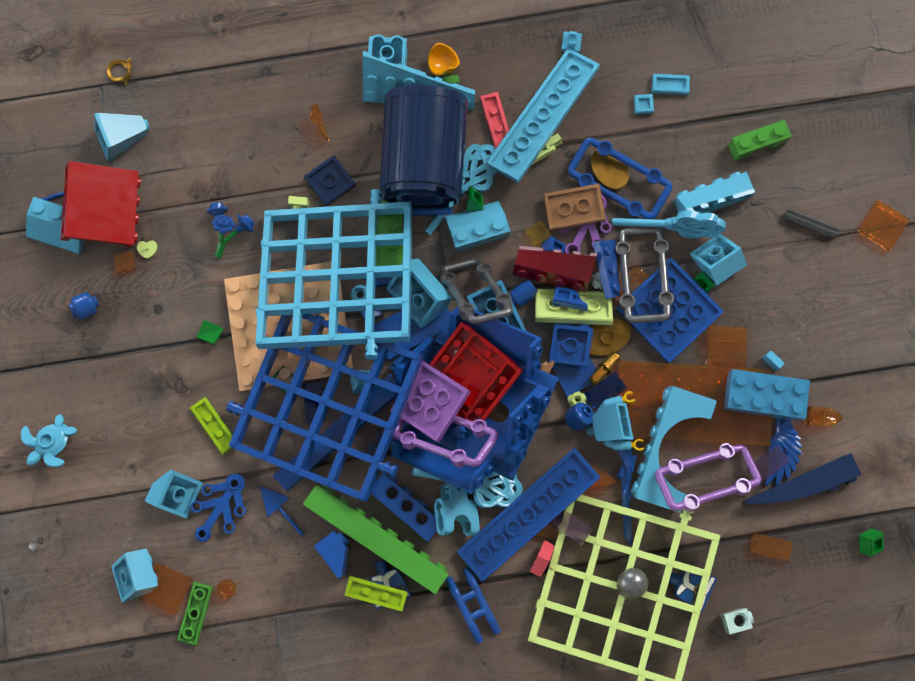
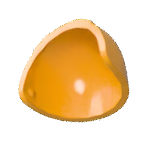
M436 43L430 49L427 59L430 72L436 76L451 74L460 63L456 52L443 43Z

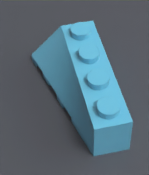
M735 172L729 176L730 178L724 180L723 178H718L712 181L710 185L702 184L695 187V190L688 192V190L682 191L677 194L673 202L678 213L685 210L708 213L751 198L755 191L747 172Z

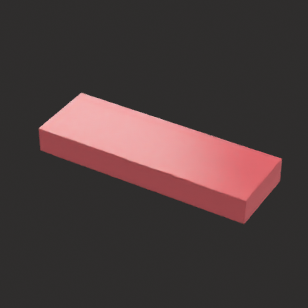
M498 92L480 96L495 149L509 132Z

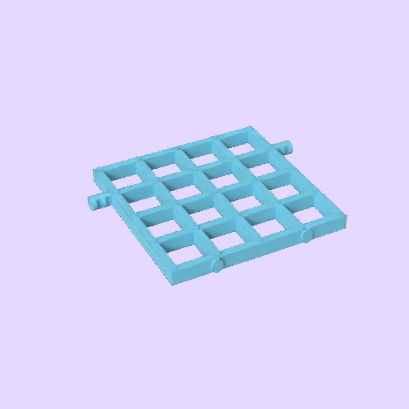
M373 189L370 191L371 204L266 210L264 214L263 240H261L262 257L258 308H256L257 328L255 344L257 348L275 349L367 344L365 346L367 351L365 358L375 360L378 356V346L376 343L410 342L411 202L382 203V192L379 189ZM404 214V233L377 235V215ZM369 216L368 235L342 237V218ZM334 218L333 237L307 239L308 220ZM299 220L298 239L272 241L273 222ZM403 245V265L376 266V246ZM368 247L367 267L340 268L341 248ZM332 249L331 269L305 270L306 250ZM297 251L296 271L270 272L272 252ZM403 277L402 297L375 299V278ZM367 279L366 299L339 301L340 280ZM331 281L330 301L303 303L304 283ZM295 283L294 303L268 305L269 284ZM402 309V331L374 332L375 310ZM366 311L364 333L338 334L339 312ZM329 313L328 334L302 336L303 314ZM293 315L292 336L266 337L267 316Z

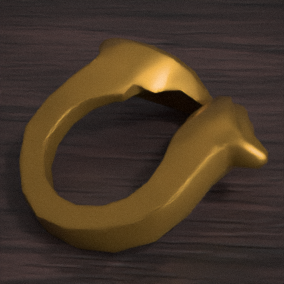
M128 58V60L115 59L111 61L107 67L108 78L114 82L127 85L131 78V58ZM120 64L128 69L126 75L120 78H115L111 75V69L115 65Z

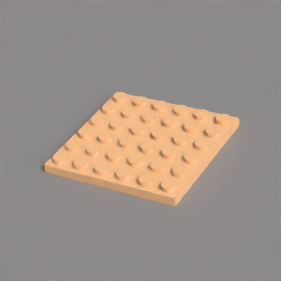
M332 261L306 265L305 270L331 269ZM296 267L270 272L296 271ZM260 273L224 279L240 392L252 389L268 350L258 349L255 344L257 328L256 308H258ZM331 281L305 282L303 303L330 301ZM341 281L339 290V301H343ZM295 283L269 284L268 305L294 303ZM339 312L338 324L347 327L345 312ZM317 313V315L329 321V313ZM281 315L267 316L266 337H273ZM293 317L285 337L292 336ZM302 319V336L310 335L314 323ZM324 327L322 335L328 334L329 329ZM342 345L317 346L314 354L336 362ZM296 347V348H299V349H301V350H304L305 347ZM279 349L269 376L273 377L284 365L286 368H282L275 379L288 384L291 383L293 378L291 373L294 375L301 357ZM350 354L346 366L353 369L352 355ZM311 361L303 382L329 378L333 369ZM266 383L264 388L274 387V385Z

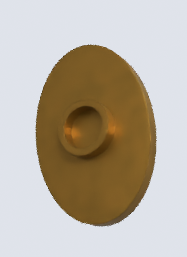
M597 149L593 152L591 168L596 179L608 189H623L629 178L627 165L610 155L606 157L601 156Z
M613 318L612 325H593L591 328H593L594 334L590 354L606 356L612 352L619 351L630 339V325L618 318Z

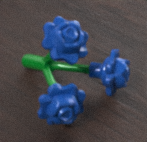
M222 202L211 203L210 208L206 210L208 214L211 213L214 216L212 225L214 230L218 231L219 242L214 255L218 258H222L225 245L238 232L241 233L244 230L253 233L254 230L252 228L255 225L253 219L247 214L243 217L238 214L239 225L235 227L233 219L223 215L228 211V207H225ZM233 227H235L236 230L224 239L227 231H232Z

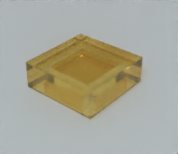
M542 220L525 230L535 247L552 236Z

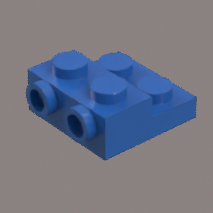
M570 323L554 324L549 362L553 360L556 364L588 367L593 342V328L586 324H579L578 327L571 326Z

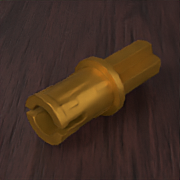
M612 352L603 363H599V368L589 378L590 382L598 385L606 375H610L613 368L621 361L620 356Z

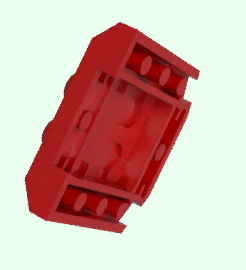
M464 322L458 325L429 364L471 391L456 415L470 421L477 419L486 421L524 371L505 353Z

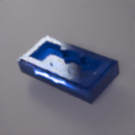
M323 383L303 384V390L323 396ZM304 397L306 423H312L319 403Z

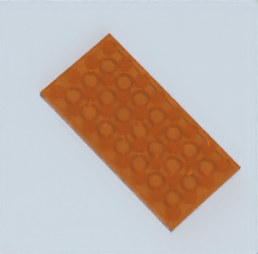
M618 360L616 396L624 397L627 391L634 393V395L627 397V400L636 399L634 404H627L633 439L651 440L649 436L650 430L653 425H656L658 419L656 418V412L659 407H662L664 401L662 399L663 391L665 388L668 389V386H675L716 400L717 402L711 419L695 417L682 420L667 431L662 439L663 441L728 443L731 445L741 444L770 447L771 417L725 411L723 408L727 374L730 370L736 369L772 375V369Z

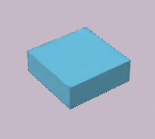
M653 94L634 95L635 115L654 114Z
M769 351L762 357L775 371L784 365V362L772 351Z

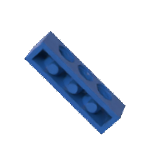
M382 474L374 483L371 494L429 542L437 533L435 511L431 514L426 510L428 505L421 499L417 501L411 497L413 493L405 486L403 488L399 487L396 484L398 480L395 477L392 478L389 474L387 476ZM391 488L398 491L395 499L387 497V491ZM405 501H410L413 504V508L409 512L402 510V503ZM421 513L426 514L428 517V521L423 525L418 524L416 520L417 516Z

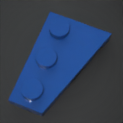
M616 241L594 242L593 246L595 253H597L596 259L605 299L620 296L617 254L615 251Z

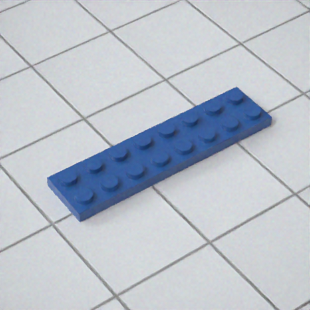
M573 448L462 546L457 553L482 582L485 581L601 477L583 456Z

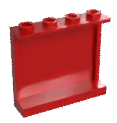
M69 161L65 166L60 240H86L127 245V248H131L137 242L138 237L137 232H135V225L138 224L139 215L136 214V207L139 206L140 202L137 188L139 189L141 184L138 171Z

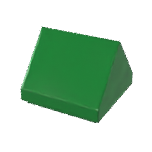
M469 186L466 196V211L483 210V195Z
M703 272L693 279L706 293L715 286Z

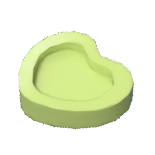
M141 241L137 244V250L141 256L150 259L156 254L158 245L155 241Z

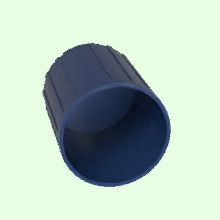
M430 85L401 86L391 89L385 94L380 191L382 192L383 200L388 203H397V201L411 202L412 208L449 207L450 202H454L453 205L459 203V197L462 196L468 99L466 96L455 90Z

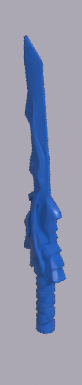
M633 448L631 450L617 451L619 458L622 460L619 473H617L618 478L622 481V507L629 509L632 497L629 483L632 481L631 476L635 469L634 465L637 455H633ZM623 515L624 538L632 546L631 526L633 517Z

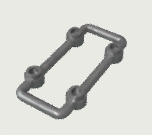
M659 227L623 229L618 234L619 243H617L615 251L617 256L620 257L623 295L620 297V307L624 310L625 318L630 323L667 321L671 316V306L674 302V296L669 292L666 253L669 249V243L664 239L663 231ZM656 234L657 240L654 242L653 250L658 255L661 293L658 303L663 307V314L633 316L632 309L635 306V298L630 293L627 258L630 254L631 246L626 242V236Z
M473 258L441 267L440 282L445 289L450 290L458 303L461 319L468 320L472 324H480L512 314L511 295L502 292L492 277V267L490 264L483 263L478 258ZM477 266V276L480 280H486L494 292L496 306L499 311L474 316V305L466 303L455 285V274L451 273V271Z

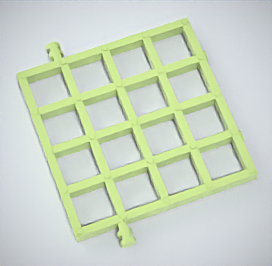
M581 495L566 508L562 523L559 524L558 538L541 597L536 603L537 611L528 641L638 675L637 681H645V678L654 681H682L721 535L687 526L688 521L692 519L690 513L693 512L686 511L685 509L682 510L683 514L679 516L681 522L677 523ZM576 501L604 509L596 537L568 529ZM611 511L639 519L632 548L603 539ZM646 522L676 530L668 558L639 550ZM682 532L711 540L704 569L675 561ZM566 536L594 544L586 573L558 565ZM601 547L630 555L626 570L634 568L636 557L666 566L658 595L646 591L641 596L642 598L656 601L648 631L619 623L625 600L620 594L612 620L583 611L591 582L617 590V582L593 575ZM672 568L702 576L694 606L665 597ZM556 571L584 580L576 609L548 601ZM663 604L692 612L685 642L655 634ZM545 607L574 616L566 645L537 636ZM581 618L610 627L602 656L573 648ZM616 629L646 638L638 668L608 659ZM653 640L682 649L675 679L645 670Z

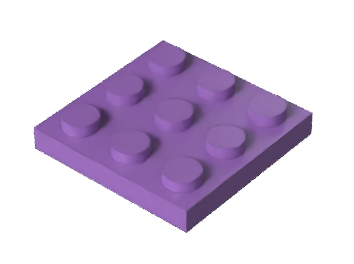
M422 361L401 418L433 440L440 442L471 391Z

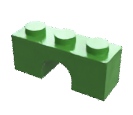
M782 120L733 137L728 146L734 161H738L752 156L753 153L765 147L772 149L786 144L792 136L786 121Z

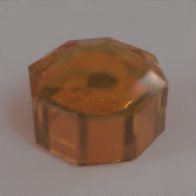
M222 580L217 585V594L221 598H231L236 594L237 585L232 580Z

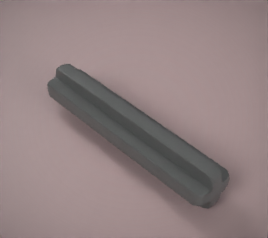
M788 209L785 213V219L833 238H836L839 234L840 229L803 213Z

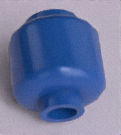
M84 292L72 297L71 303L68 305L74 318L78 317L79 320H84L97 313L96 307L99 306L95 295L91 297L88 292Z
M582 402L576 403L565 413L566 425L576 431L583 430L593 421L592 408Z

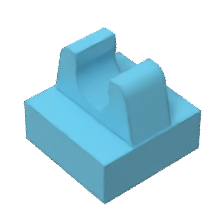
M573 31L564 32L561 52H566L570 48L580 53L582 34Z

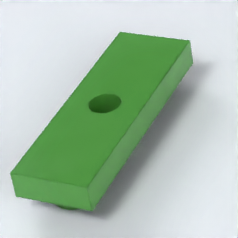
M193 582L177 641L198 645L213 586ZM193 610L198 612L197 617L192 615Z

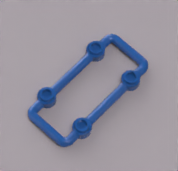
M586 138L568 167L569 175L579 181L580 187L598 184L594 182L591 174H580L575 171L589 145L597 148L601 156L606 157L610 155L646 176L649 183H660L665 186L652 211L648 212L643 209V205L639 201L630 202L600 185L601 194L627 208L631 216L637 217L640 215L645 219H655L673 189L672 183L662 176L659 169H648L614 150L609 141L604 140L600 142L595 138Z

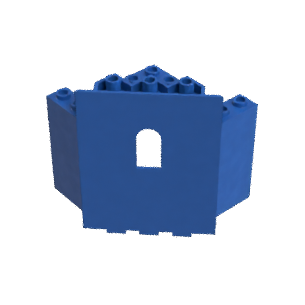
M458 305L450 313L449 331L441 328L436 339L428 336L412 352L424 356L423 361L430 364L461 322L474 328L524 370L500 401V403L507 406L509 410L508 417L500 423L488 418L485 421L488 427L497 430L499 437L484 461L477 467L465 465L462 468H458L452 464L451 459L418 447L411 450L406 449L401 441L396 439L392 440L391 456L472 494L477 488L482 486L484 480L490 477L493 472L512 481L514 480L520 464L527 454V449L533 435L538 429L542 415L549 405L559 377L540 370L541 362L539 361L543 350L541 337L498 319L480 324H472L468 320L461 319ZM474 310V312H475L474 316H479V315H483V314H484V313H481V312H479V311ZM405 357L396 365L395 385L402 387L412 359ZM395 393V402L397 400L398 393ZM407 421L401 428L403 429L401 433L412 431L417 439L447 450L462 449L466 452L467 457L472 459L476 458L490 437L485 435L479 438L472 433L471 429L465 427L468 431L465 434V438L454 440L453 436L449 437V429L460 426L454 423L450 424L440 442L433 440Z

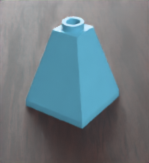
M108 113L94 114V130L107 162L112 161L147 135V130H150L147 119L143 120L142 116Z

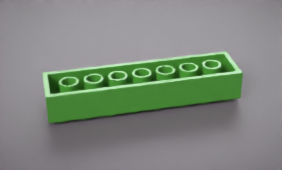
M317 484L304 501V506L434 594L437 593L449 574L446 572L447 567L439 562L435 565L429 561L431 556L422 550L420 553L413 550L415 546L405 539L403 542L398 540V534L389 528L387 531L382 529V523L373 517L370 520L364 517L366 513L355 506L352 509L348 506L350 504L348 500L340 495L336 498L332 495L334 491L323 484L321 487Z

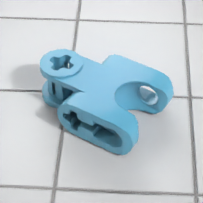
M447 482L443 483L440 487L441 498H438L434 505L438 534L449 535L453 532L454 520L460 523L463 534L475 536L480 530L475 500L468 499L466 491L458 489Z

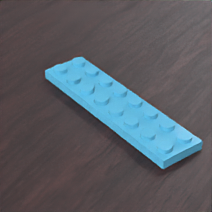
M568 48L486 162L487 166L519 183L597 73L600 64Z

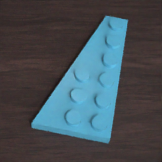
M363 51V102L384 103L385 94L397 87L430 85L448 88L463 94L468 99V110H474L475 90L456 83L449 84L442 81V78H432L427 76L425 72L399 63L387 62L385 58H376L370 56V53Z

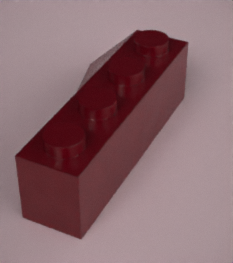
M519 246L512 275L586 293L597 253H590V256L581 255L579 251L567 254L562 253L558 249L546 252L544 248Z

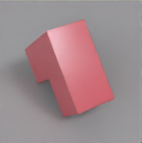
M544 540L531 567V573L539 577L542 576L554 551V544Z

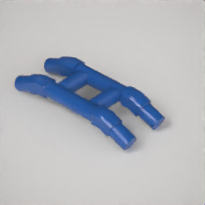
M465 568L463 574L472 589L471 591L461 596L452 577L446 578L445 582L476 643H481L483 638L474 622L476 619L485 615L494 634L500 633L501 629L470 568ZM476 597L481 608L470 614L465 603Z

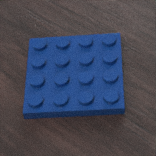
M671 257L666 261L669 292L674 296L670 318L664 322H628L668 364L724 312ZM659 268L631 293L635 298V306L632 309L633 316L663 314V307L658 303L661 293ZM620 305L617 306L616 310L626 320L624 310Z

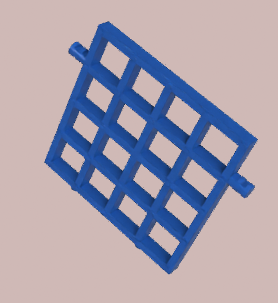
M303 314V320L314 323L310 335H322L324 327L329 329V321L325 320L324 317L317 314L315 316ZM281 315L273 337H285L293 315ZM338 324V332L341 334L361 333ZM376 343L379 347L377 359L374 360L369 374H365L346 366L354 345H342L336 362L315 355L314 352L317 346L305 347L304 350L296 347L268 349L244 408L243 405L236 404L234 401H230L227 405L226 410L228 413H233L236 416L241 414L229 447L367 502L380 470H382V474L387 475L389 473V476L392 478L398 472V466L393 465L391 467V463L386 462L384 464L383 461L424 356L396 346L394 343ZM279 349L301 357L290 384L269 376ZM389 351L412 359L402 387L378 378ZM311 361L333 369L323 396L300 388ZM343 373L366 381L355 409L332 401ZM266 383L287 390L277 418L255 410ZM375 385L398 393L388 422L365 413ZM297 395L319 403L309 431L287 423ZM329 407L352 415L341 444L318 435ZM252 416L273 424L263 452L241 444ZM361 420L385 428L374 457L351 448ZM283 429L306 437L295 465L273 457ZM315 442L338 450L328 478L305 470ZM348 454L371 463L361 491L337 483Z

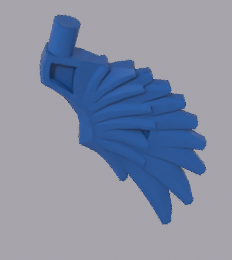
M775 418V432L767 440L769 446L767 461H770L765 480L766 486L773 481L774 477L775 484L779 485L784 473L786 478H790L791 469L796 471L795 462H800L798 455L802 454L799 450L802 446L799 443L801 438L798 436V432L793 429L794 426L791 420Z

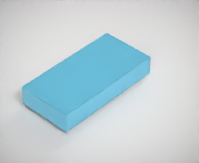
M652 75L651 93L689 95L690 76Z

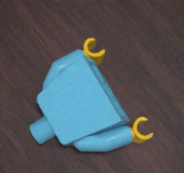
M627 391L624 397L616 396L604 400L597 409V412L592 415L593 425L587 426V434L590 437L595 436L597 442H603L606 447L616 451L631 450V448H635L638 451L644 450L645 448L639 449L636 447L638 441L643 442L644 440L630 441L633 440L627 404H634L636 399L627 400V397L634 395V393Z

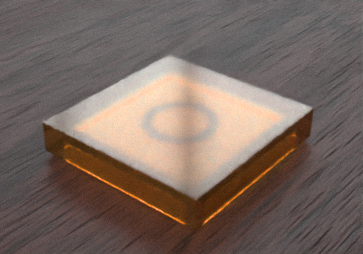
M877 199L857 232L884 249L891 251L910 219Z
M156 563L153 571L158 577V586L150 593L142 595L140 600L177 615L193 578L160 563Z

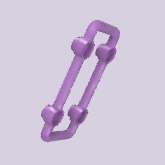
M455 416L452 423L471 429L472 433L479 438L485 435L490 436L476 458L472 459L467 457L466 452L462 449L450 451L417 439L412 431L400 433L399 431L406 423L401 417L393 435L394 439L401 441L404 448L411 450L418 447L451 459L452 464L458 468H462L465 465L471 467L479 466L499 437L497 430L488 427L482 419L470 421Z
M724 443L717 451L684 461L671 459L666 466L657 469L655 472L656 481L665 501L673 511L685 509L686 511L693 512L700 504L734 493L741 496L746 495L751 488L757 487L761 483V475L747 447L742 444L732 446ZM741 452L753 480L748 481L745 478H740L735 482L734 486L698 497L694 494H689L682 502L675 503L663 475L678 476L685 468L718 458L727 461L731 459L734 453Z

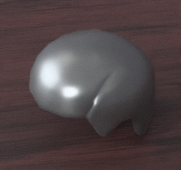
M629 568L619 575L616 587L619 594L625 599L636 600L645 594L649 581L642 570Z

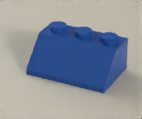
M333 531L314 547L337 578L341 579L347 575L350 547L347 544L350 541L344 533Z

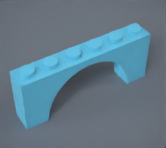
M668 386V389L665 388L663 391L662 399L664 401L662 407H659L656 412V418L658 419L656 425H653L650 430L649 436L651 440L645 446L643 453L645 458L637 470L639 477L637 482L634 481L631 488L632 497L667 509L670 508L655 478V472L660 468L658 454L661 441L667 431L682 420L695 417L711 419L717 402L716 400L675 386ZM665 479L675 503L682 502L686 494L675 489Z

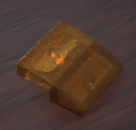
M708 326L706 365L715 367H746L747 327Z

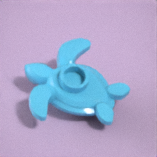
M61 414L56 416L55 424L42 428L36 437H33L29 428L24 426L21 430V439L26 446L35 449L28 455L27 465H36L41 458H44L45 464L49 467L57 468L63 466L64 460L55 456L64 449L68 437L76 434L77 429L63 424L65 420Z

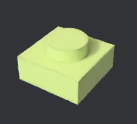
M289 196L288 205L290 208H309L310 202L308 198Z

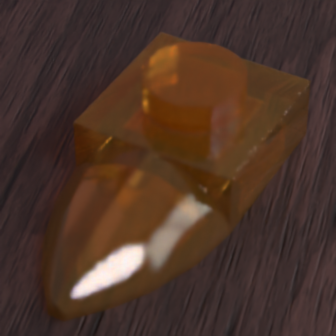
M318 104L311 105L312 112L309 113L312 124L316 123L321 135L329 141Z
M807 406L806 426H832L843 419V416L832 408Z

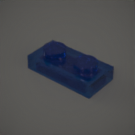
M615 371L584 394L593 408L597 410L604 400L616 397L626 390L627 386Z

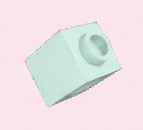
M747 608L720 614L726 634H733L753 628L751 624L754 623L753 616ZM737 615H740L743 619L740 626H736L734 623V618Z

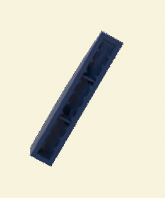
M849 453L745 499L742 503L743 505L769 504L808 497L826 490L830 493L839 489V484L845 482L848 485L857 481L856 477L862 474L852 453Z

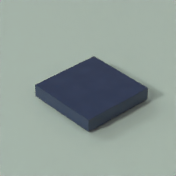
M335 155L304 175L305 180L325 207L356 186V183Z

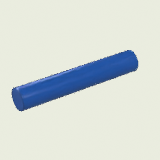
M452 207L412 208V216L452 215Z

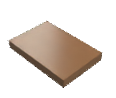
M600 183L544 194L550 231L606 221Z

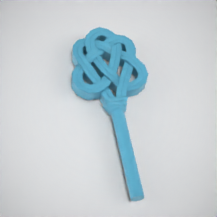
M472 144L467 148L464 154L462 195L467 193L469 186L478 192H486L491 188L493 177L498 172L488 167L486 162L496 150L494 146L489 144L481 146ZM469 162H471L470 171H468ZM478 162H482V163H483L482 165H480L479 167H477ZM450 202L449 207H453L454 202ZM436 215L425 230V233L431 236L446 215Z
M690 210L680 211L677 217L667 218L666 220L612 219V225L665 227L668 230L678 232L680 236L685 238H700L703 236L713 238L718 236L719 233L724 232L726 228V222L718 218L717 215Z
M412 468V475L441 480L418 468ZM493 472L490 477L484 480L482 486L475 490L474 500L481 508H491L493 506L507 508L521 495L523 491L522 484L517 479V474L512 481ZM495 476L497 477L496 479H493V480H489V479H488V478H492V477H495Z

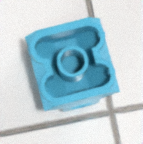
M380 34L369 37L368 53H370V56L382 57L387 62L407 66V38L399 35L384 37Z

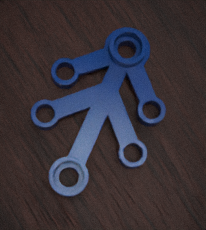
M232 474L226 479V482L202 486L201 491L205 496H211L214 492L226 491L220 498L191 503V510L195 513L215 507L205 524L196 529L195 537L198 541L207 542L212 536L211 528L222 511L225 521L224 531L226 533L235 532L236 525L233 523L229 500L234 496L236 503L235 515L239 517L246 515L247 509L243 504L241 494L245 487V480L242 476ZM237 480L238 486L232 487V481ZM209 486L211 488V492L209 494H206L205 488ZM199 503L200 509L196 511L194 505ZM239 507L244 509L243 514L237 513ZM228 524L233 525L232 531L226 529ZM202 530L206 532V535L203 538H201L199 535L200 531Z

